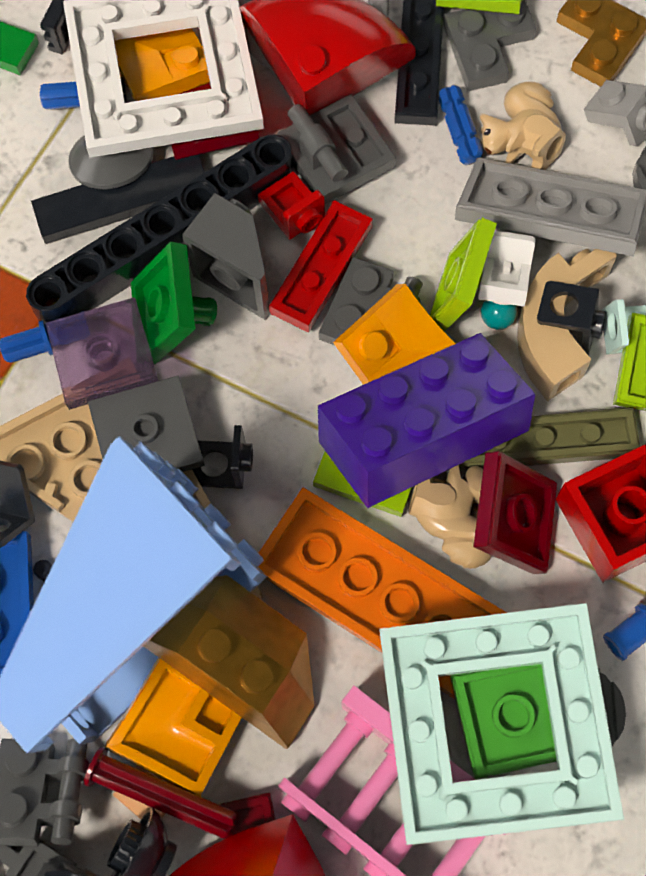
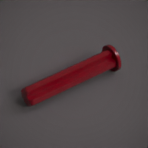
M103 746L95 753L84 778L85 786L91 787L94 783L100 784L220 838H228L237 819V814L234 811L107 756L108 749Z

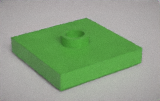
M541 664L450 676L474 779L557 762Z

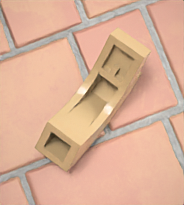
M584 249L574 256L569 263L557 253L542 266L530 284L525 307H522L518 322V350L527 375L547 402L583 378L592 359L577 343L568 329L538 324L537 314L545 283L547 281H554L591 288L609 276L617 257L614 252L599 249L591 252L589 249ZM567 295L558 296L551 302L550 308L556 315L564 317L565 306L574 298Z

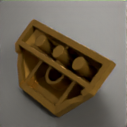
M228 575L215 577L143 645L150 652L285 749L290 747L315 706L307 633Z

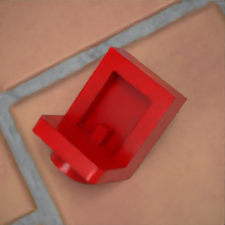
M294 171L258 194L259 204L289 240L301 232L303 234L311 232L320 224L325 216L323 194L319 190L311 192Z

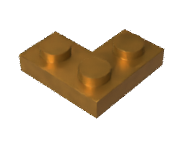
M567 0L558 12L556 21L560 25L588 39L573 60L571 71L600 87L606 80L614 81L646 35V18L613 0Z

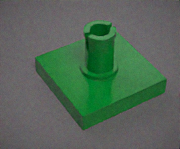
M169 242L131 282L138 364L156 365L196 329L195 324L210 327L215 322L217 317L216 300L210 297L192 296L186 244Z

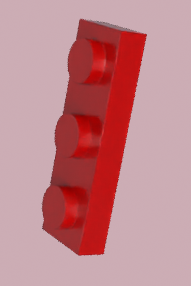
M334 200L270 303V314L309 333L344 276L352 257L356 256L371 231L373 218Z

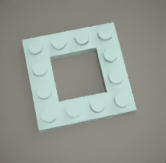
M587 603L379 629L406 845L624 820ZM541 664L558 770L453 783L438 677Z

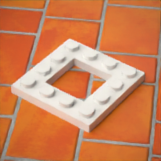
M238 0L63 1L86 147L90 158L264 129L261 106ZM199 27L211 89L125 103L114 40Z

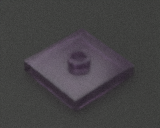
M135 297L46 323L64 401L69 410L87 405L88 401L159 381Z

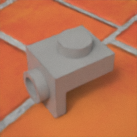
M606 80L583 109L588 122L624 128L629 145L638 147L646 138V86Z

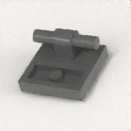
M352 94L310 116L301 104L293 106L288 111V116L293 124L277 132L279 136H283L288 140L291 146L293 165L312 192L319 190L323 194L325 204L396 167L395 155Z

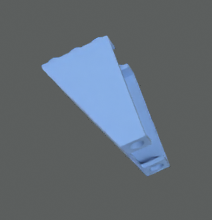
M118 437L110 444L1 673L0 722L26 753L44 751L54 743L49 735L61 723L79 744L96 741L127 711L158 657L143 646L215 577L228 575L250 592L267 577L258 567L264 561L260 554L245 539L237 544L225 531L231 524L222 513L211 503L204 509L193 496L198 490L195 484L179 468L176 469L168 460L165 461L158 453L152 452L143 442L134 447L121 437Z

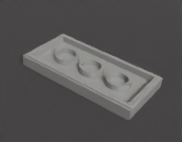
M477 158L456 206L455 220L475 224L478 219L480 220L483 217L497 223V229L634 257L646 210V190Z

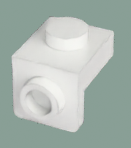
M502 231L494 232L484 264L478 300L491 301L499 305L511 304L525 307L536 241L535 237Z

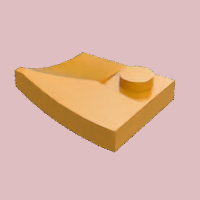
M192 28L114 40L119 70L134 101L176 95L210 82L203 46Z
M396 284L333 342L363 385L456 344L432 319L406 284Z
M158 657L104 747L108 751L140 766L171 784L201 796L242 717Z

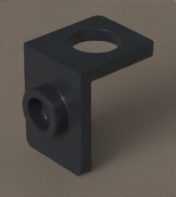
M547 281L537 314L538 324L583 332L582 349L589 356L593 338L601 339L606 311L598 310L599 289ZM561 295L571 296L577 301L578 309L570 316H558L551 310V302Z
M234 425L233 442L198 440L203 458L209 453L218 452L223 454L228 460L227 469L219 476H208L202 471L201 467L192 469L202 487L243 489L244 472L252 471L253 444L246 443L242 425Z
M0 461V525L9 527L0 532L1 548L36 522L23 466L5 461Z

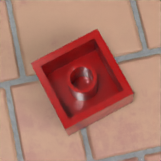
M646 444L565 482L556 497L557 504L602 583L646 562Z

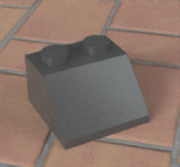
M214 193L182 234L184 243L187 245L188 259L193 277L266 320L270 315L269 299L253 215L241 202L234 199L228 201Z

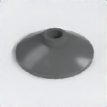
M84 135L72 147L68 164L73 177L87 187L95 189L118 188L133 182L146 172L153 160L154 149L151 147L90 158Z

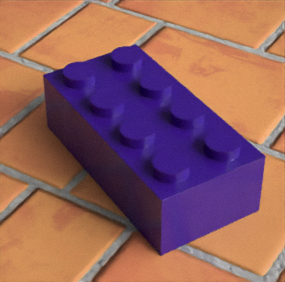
M479 333L319 404V443L365 506L369 508L528 432L535 393L487 339Z

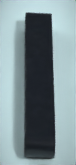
M276 134L260 137L35 277L26 289V298L38 321L44 320L46 324L83 311L87 314L130 287L132 280L169 242L185 244L182 234L200 212L194 209L198 206L206 205L214 193L228 201L231 199L237 200L249 210L258 206L259 193L293 172L292 149L288 140ZM271 161H278V162H280V163H278V164H276V165H268V164H266V163L271 162ZM236 183L245 184L244 186L239 188L230 187L231 185ZM164 228L172 229L169 233L166 234H156L159 230ZM127 251L135 252L128 258H119L120 255ZM90 274L98 275L90 282H81ZM60 298L56 304L44 307V304L49 299Z

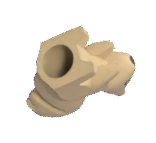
M537 82L518 83L506 93L503 105L508 116L512 118L510 121L506 122L486 114H481L480 120L483 127L480 129V132L483 135L482 144L485 152L495 155L506 151L508 153L506 163L510 164L525 153L533 159L532 168L546 170L559 157L566 138L557 115L551 110L554 104L550 98L551 92Z
M459 465L449 470L445 480L432 477L415 485L408 513L416 517L424 530L430 535L444 540L442 551L450 556L451 562L461 565L463 568L473 569L485 565L492 557L473 547L477 518L470 514L472 505H479L483 469L478 466H472L466 471L462 479Z

